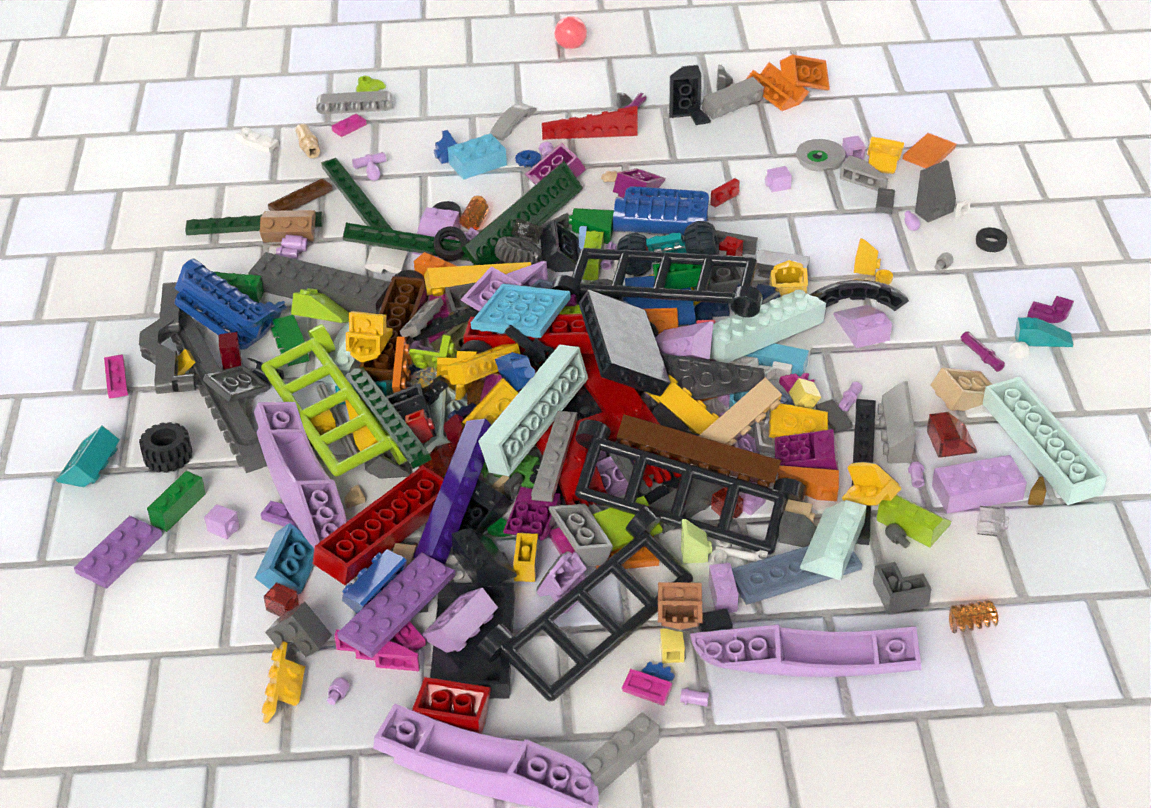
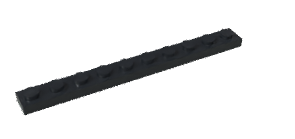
M856 399L853 463H873L876 400ZM871 505L866 507L865 522L856 544L869 545Z

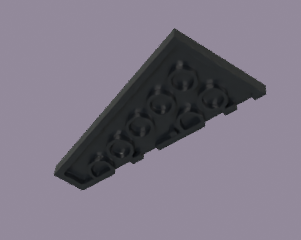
M660 353L668 376L671 375L678 382L677 385L681 389L686 388L690 391L691 397L694 400L749 392L765 378L763 368ZM650 397L651 406L654 407L657 402Z

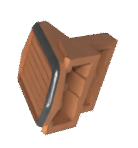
M658 582V623H661L663 628L678 632L698 628L699 623H702V583Z

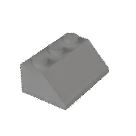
M585 504L549 507L550 513L586 566L602 565L607 561L613 545Z

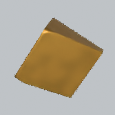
M1040 476L1032 487L1028 505L1044 504L1046 486L1043 476Z

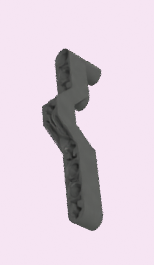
M177 282L162 284L160 319L140 331L139 335L141 356L156 365L154 378L156 394L196 390L194 374L178 375L177 351H172L161 345L162 342L181 331L182 309L174 303L176 295L180 293L175 289Z

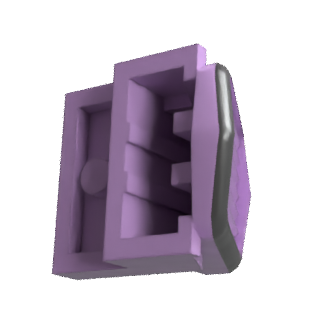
M567 551L558 556L537 586L536 592L539 597L550 595L554 602H556L586 578L584 571L587 568L577 553L573 552L571 554ZM578 601L575 604H573L569 609H567L564 613H568L578 603Z

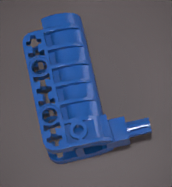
M629 187L625 191L624 198L616 197L613 231L661 235L681 233L684 236L686 227L696 221L708 222L709 194L704 191Z
M195 258L188 260L182 266L175 289L180 292L176 295L174 301L177 307L217 335L237 333L240 350L249 348L263 338L273 325V319L280 318L281 313L287 309L285 301H279L276 304L269 301L265 305L262 302H254L248 295L241 293L238 288L231 286L225 279H221L215 272L207 269L205 265Z

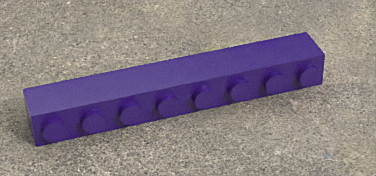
M486 419L466 422L415 551L414 558L423 553L444 565L446 564L452 548L451 534L459 530L485 462L478 441L491 427V424Z

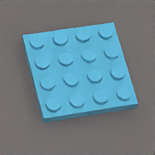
M501 284L471 321V328L502 334L509 325H512L525 336L541 338L570 300V291Z

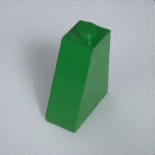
M573 208L572 215H569V225H572V232L579 234L580 226H587V231L604 232V243L609 244L613 233L614 210Z

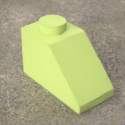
M682 519L681 553L683 564L708 562V554L712 553V543L707 541L706 532L688 520Z

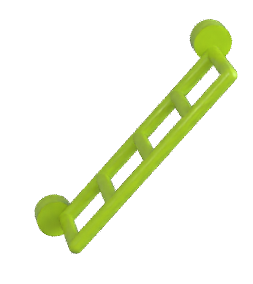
M323 324L308 330L310 340L262 364V371L282 401L296 403L307 438L334 476H341L388 450L391 451L399 465L407 462L406 458L330 357L329 353L335 351V346ZM313 351L323 366L285 384L276 369ZM330 375L340 391L302 409L292 394ZM348 400L359 416L320 435L310 419ZM367 426L378 442L338 462L327 445Z

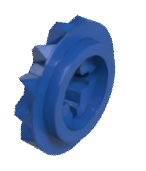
M524 150L516 154L515 160L519 166L532 168V166L541 161V155L533 150Z

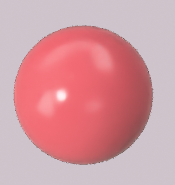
M574 16L562 18L557 23L554 35L560 46L566 49H575L585 42L587 29L582 20Z

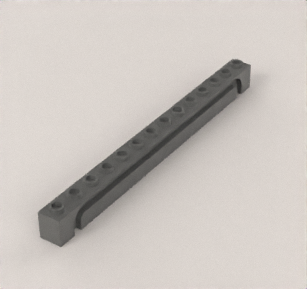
M182 310L181 331L171 336L172 342L176 344L179 354L184 349H187L192 354L195 364L188 370L189 374L195 375L196 386L199 385L201 396L205 397L207 407L211 408L213 419H217L219 430L224 431L223 436L226 443L230 442L229 446L232 454L237 455L236 461L238 466L243 467L246 473L266 467L267 463L258 436L238 400L228 402L203 381L204 375L221 370L192 317Z

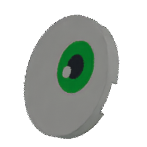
M812 139L798 146L796 156L803 167L813 171H821V169L832 168L834 170L839 168L845 161L846 153L844 148L834 141Z

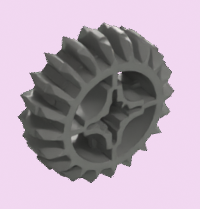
M510 236L499 238L495 247L496 257L504 261V263L531 262V265L539 263L542 257V251L537 245L521 238Z

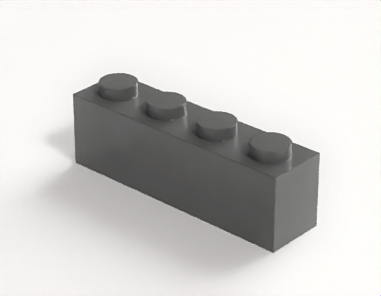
M694 478L683 517L691 519L695 514L720 501L725 495V487ZM677 489L649 506L671 512ZM659 522L663 529V534L676 528Z

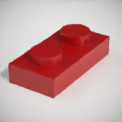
M734 178L712 190L710 205L717 207L739 195L740 181Z

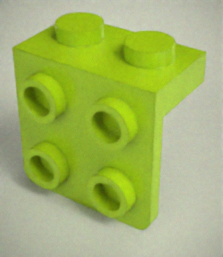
M443 335L439 353L410 349L409 355L416 367L421 369L430 367L437 370V357L456 358L457 350L451 336Z

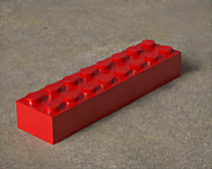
M558 314L543 336L537 338L545 346H550L554 350L559 345L579 347L581 354L591 355L594 353L582 314ZM470 317L463 337L464 344L471 340H480L486 342L492 348L503 344L516 343L505 333L500 334L472 329L471 321L475 317ZM526 336V337H528L531 341H533V340L535 339V338H533V337H531V336ZM518 344L519 350H520V354H521V355H524V354H522V353L524 352L525 349L522 348V347Z
M422 465L316 544L314 547L313 565L343 585H347L357 577L363 568H368L373 564L372 560L379 552L383 554L386 550L390 551L394 548L395 543L399 544L428 521L444 478Z

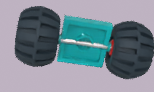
M707 221L691 223L684 231V238L681 233L654 236L649 239L639 233H629L623 236L617 245V250L719 255L716 230L713 224ZM630 261L626 274L635 277L642 276L651 269L652 262Z

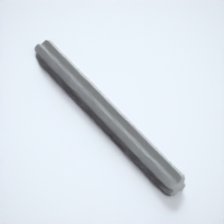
M326 384L317 386V392L321 400L331 395ZM337 406L330 408L336 427L344 424ZM350 434L340 439L348 457L359 452Z

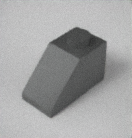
M388 450L365 462V470L379 479L408 477L411 474V465L408 461L399 465L391 451Z
M784 511L779 526L778 542L798 547L809 546L817 527L803 514Z

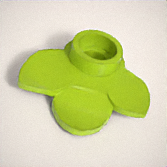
M361 76L358 78L356 92L386 89L382 81L372 79L369 76Z

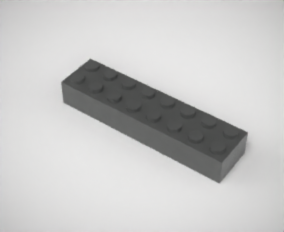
M265 252L248 272V274L261 276L263 290L266 293L293 299V293L300 292V289H317L318 293L325 294L349 313L354 311L379 314L390 284L389 281Z

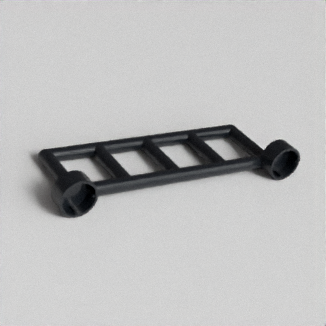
M583 248L579 253L572 277L568 275L557 276L551 286V289L570 291V295H576L577 301L580 294L585 295L587 290H591L605 296L730 303L731 310L735 314L746 318L754 317L760 312L763 299L761 292L752 287L757 260L754 257ZM589 259L618 260L611 285L581 283ZM630 261L660 263L653 288L623 286ZM671 263L702 265L696 290L665 288ZM713 266L744 267L740 287H737L733 292L707 291Z
M583 420L579 424L575 440L578 444L588 449L575 490V495L579 499L636 515L646 507V505L636 503L647 464L681 474L671 512L650 507L661 517L660 523L681 529L682 519H686L706 532L707 537L753 551H767L768 555L773 554L779 536V526L788 499L804 502L807 488L797 480L780 478L775 481L773 489L610 441L611 430L601 422ZM600 451L635 461L624 499L589 489ZM693 478L728 488L718 526L683 517ZM740 492L774 502L765 540L730 531Z
M646 506L632 518L625 528L634 539L515 636L503 624H500L483 638L477 650L490 663L503 655L547 701L552 702L658 612V595L654 597L622 566L624 562L645 546L677 577L673 582L692 583L693 576L650 534L661 520V517L649 506ZM611 573L644 605L642 609L622 626L588 593ZM577 601L611 634L587 655L553 622ZM542 630L576 663L575 666L552 685L517 651Z

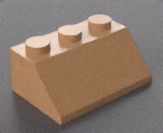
M264 211L260 218L262 241L282 242V238H285L286 235L303 236V238H307L308 242L314 241L316 211Z

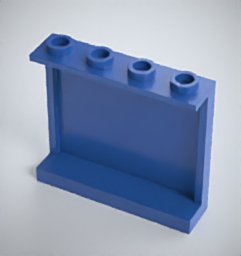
M654 276L625 278V285L623 286L653 288ZM689 287V288H682V289H683V290H691V287ZM623 297L624 303L641 309L677 308L678 325L696 324L693 301Z

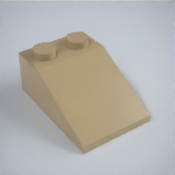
M941 368L930 386L935 390V394L946 403L945 405L948 409L952 411H966L983 405L985 387L993 384L981 371Z

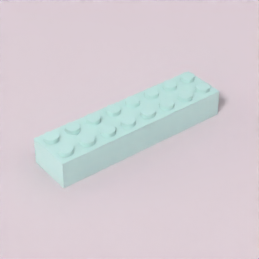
M795 290L792 293L761 304L760 312L754 317L746 318L733 315L727 319L720 320L713 324L710 358L717 362L729 363L824 322L826 303L819 300L818 297L805 293L803 290Z
M559 345L535 373L534 377L528 381L478 441L489 473L510 476L553 423L557 411H562L587 381L588 376L579 347Z
M1020 377L985 387L983 405L1067 505L1103 494L1107 476Z

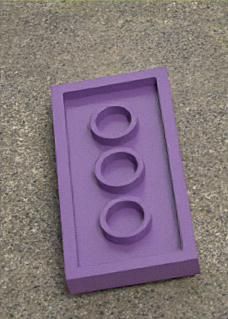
M129 516L74 567L75 573L107 589L162 537V532L156 527Z

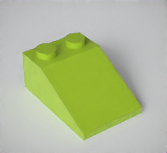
M300 289V292L293 293L291 315L337 323L349 322V312L325 294L318 293L317 289Z

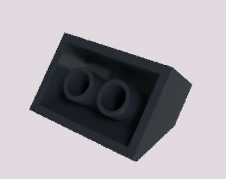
M698 65L682 66L670 75L669 118L688 117L700 111L702 75Z
M553 219L540 231L542 261H546L547 269H551L554 272L574 271L580 253L579 238Z
M472 528L463 529L451 534L453 555L477 589L517 577V573L489 537Z

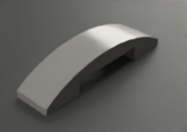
M523 103L511 106L499 117L490 133L496 139L503 141L511 134V127L521 118H529L537 108Z

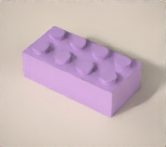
M1011 455L935 468L932 487L947 514L1023 500L1027 484Z

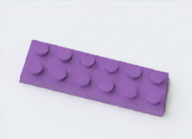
M420 553L337 633L338 639L372 658L455 577V570Z

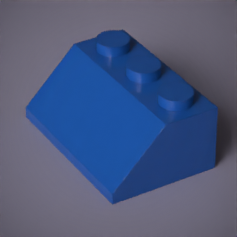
M386 550L383 554L379 552L373 558V564L368 569L365 567L359 572L357 581L354 584L350 582L343 589L342 601L356 614L359 613L405 569L407 560L404 557L389 550Z

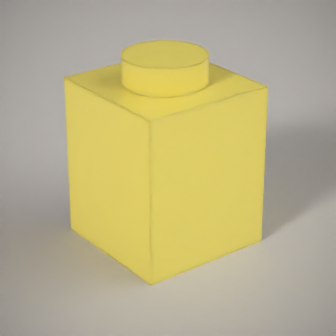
M798 378L789 391L795 406L813 409L821 398L814 382Z
M660 629L662 663L684 662L683 632Z

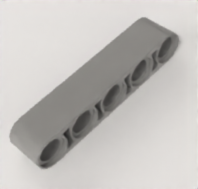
M389 91L320 94L316 101V110L320 114L388 111L392 108V94Z

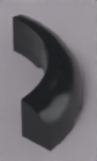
M860 279L832 283L810 294L825 302V308L847 298H850V300L875 299L876 302L894 311L909 302L908 297L892 286Z

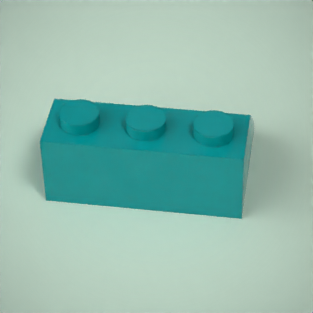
M101 425L80 443L56 481L79 487H85L90 482L94 484L100 477L99 471H102L108 465L109 461L107 459L112 457L118 450L116 446L120 439Z

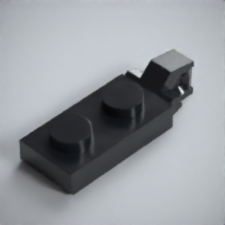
M441 375L433 379L429 386L423 388L430 405L449 386V380Z

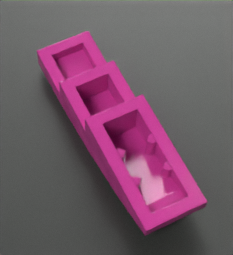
M336 629L334 637L337 650L355 652L356 659L375 660L376 668L419 672L420 665L417 653L389 641L371 658L338 639L337 633L340 630Z

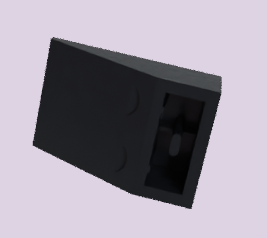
M420 383L386 396L404 421L406 415L424 409L427 418H431L433 421L429 400ZM433 429V437L437 436L436 429Z
M478 479L458 531L472 528L483 534L487 531V528L503 517L512 503L502 493Z

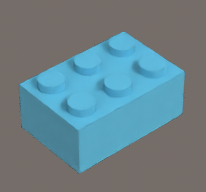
M491 133L448 147L449 164L463 180L507 165L506 149Z

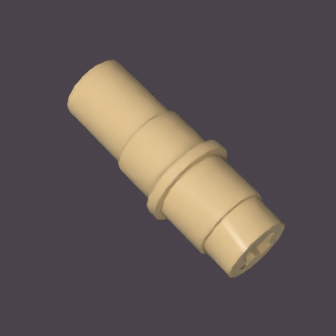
M299 124L295 129L299 146L307 157L316 158L320 154L318 139L310 131L308 125Z

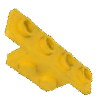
M284 641L279 648L275 647L271 656L273 665L268 673L270 682L265 689L267 700L264 702L261 713L264 714V723H268L275 714L278 700L296 706L300 701L305 666L285 659L288 643Z

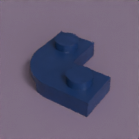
M700 302L694 308L696 321L713 320V317H726L730 314L728 303Z

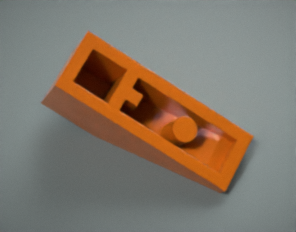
M779 466L777 479L790 478L797 480L806 486V496L816 500L837 502L839 470Z

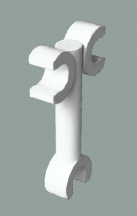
M717 539L716 550L711 553V562L714 563L716 558H722V564L727 562V556L754 562L768 558L767 551L759 550L756 553L733 549L731 548L732 544L721 543Z

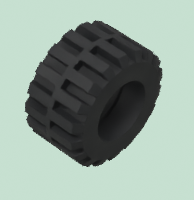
M162 422L158 425L155 424L152 428H147L145 433H142L141 439H139L143 461L146 467H149L152 471L155 470L159 473L161 471H164V473L176 471L178 468L184 467V464H188L189 459L192 458L193 451L189 433L184 426H180L178 423Z

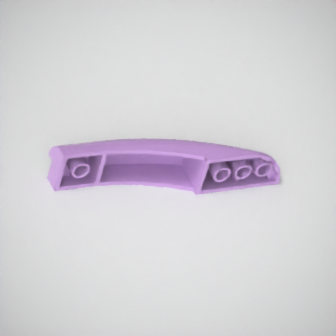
M258 402L254 411L259 427L256 433L268 469L293 521L308 542L315 547L316 544L346 523V515L335 482L327 476L311 448L296 403Z
M769 625L691 633L694 649L703 660L720 668L744 672L796 677H849L922 670L916 627L860 632H824Z
M398 704L393 705L374 737L373 749L393 756L394 763L467 791L537 808H597L598 788L591 779L590 772L582 764L568 756L526 739L523 742L478 734L436 721Z

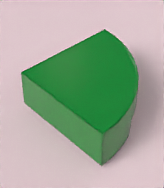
M502 517L487 528L488 534L495 537L512 535L503 532L507 521Z

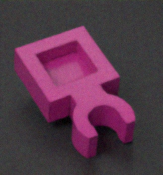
M796 373L781 376L779 383L789 394L790 389L798 378L808 380L810 374L803 373L800 377Z

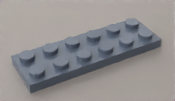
M809 546L732 568L737 591L746 605L833 578L800 569ZM854 551L843 575L862 570V563Z

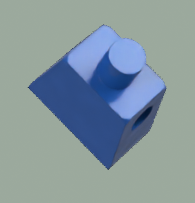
M511 352L495 359L499 374L515 390L523 388L535 375V370L531 367L527 356Z

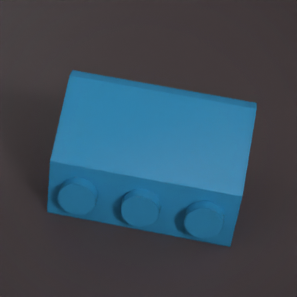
M291 523L287 524L275 532L254 578L270 590L300 594L313 567L314 547L299 529Z

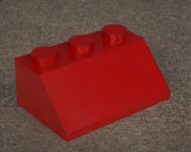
M424 677L412 711L460 729L482 734L486 723L490 687Z

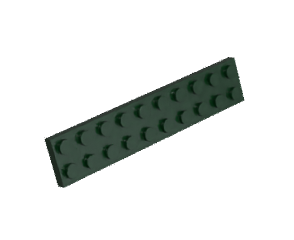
M563 161L461 249L473 265L494 264L500 260L495 254V247L499 238L510 236L525 240L583 189L582 185L565 161Z

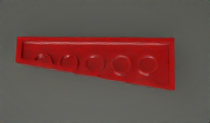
M637 106L617 109L614 112L604 111L602 114H587L586 117L581 118L576 116L568 119L543 122L542 140L637 136L638 108Z

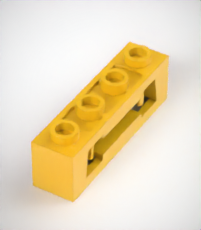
M503 344L447 365L451 385L467 384L498 372L495 359L511 352L520 354L518 344Z

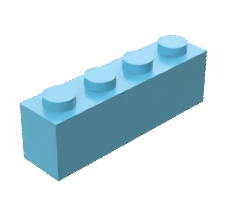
M774 343L745 356L758 358V365L772 367L774 361L791 364L792 374L796 373L800 377L807 368L809 350Z

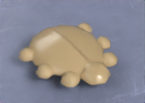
M616 170L613 172L607 171L605 174H602L601 179H604L603 182H615L618 172Z

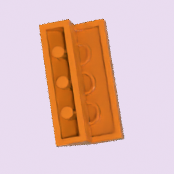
M768 62L760 74L752 70L746 78L754 77L764 87L763 97L781 111L800 105L809 93L802 86L793 85L781 75V70Z

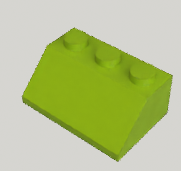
M898 494L891 501L882 500L879 503L876 520L886 526L891 523L898 524L905 531L906 536L929 548L932 547L952 522Z

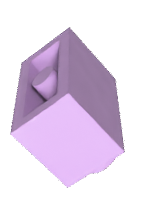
M731 564L709 565L708 583L715 610L728 609L729 613L737 612L738 591Z

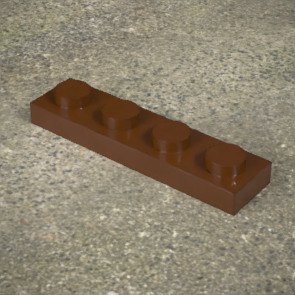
M321 178L269 203L268 210L291 211L333 191L332 185Z

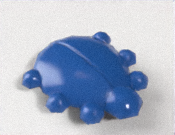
M648 662L647 666L641 671L668 682L673 681L675 678L674 673L670 672L671 668L668 666L664 668L662 662H659L657 665Z

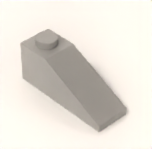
M849 156L841 165L840 179L878 191V188L887 189L888 178L865 160Z

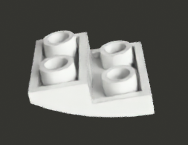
M372 247L364 268L380 274L383 269L397 274L402 270L407 251Z

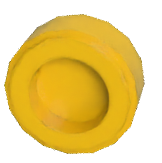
M886 269L878 270L875 274V281L889 285L893 281V273Z

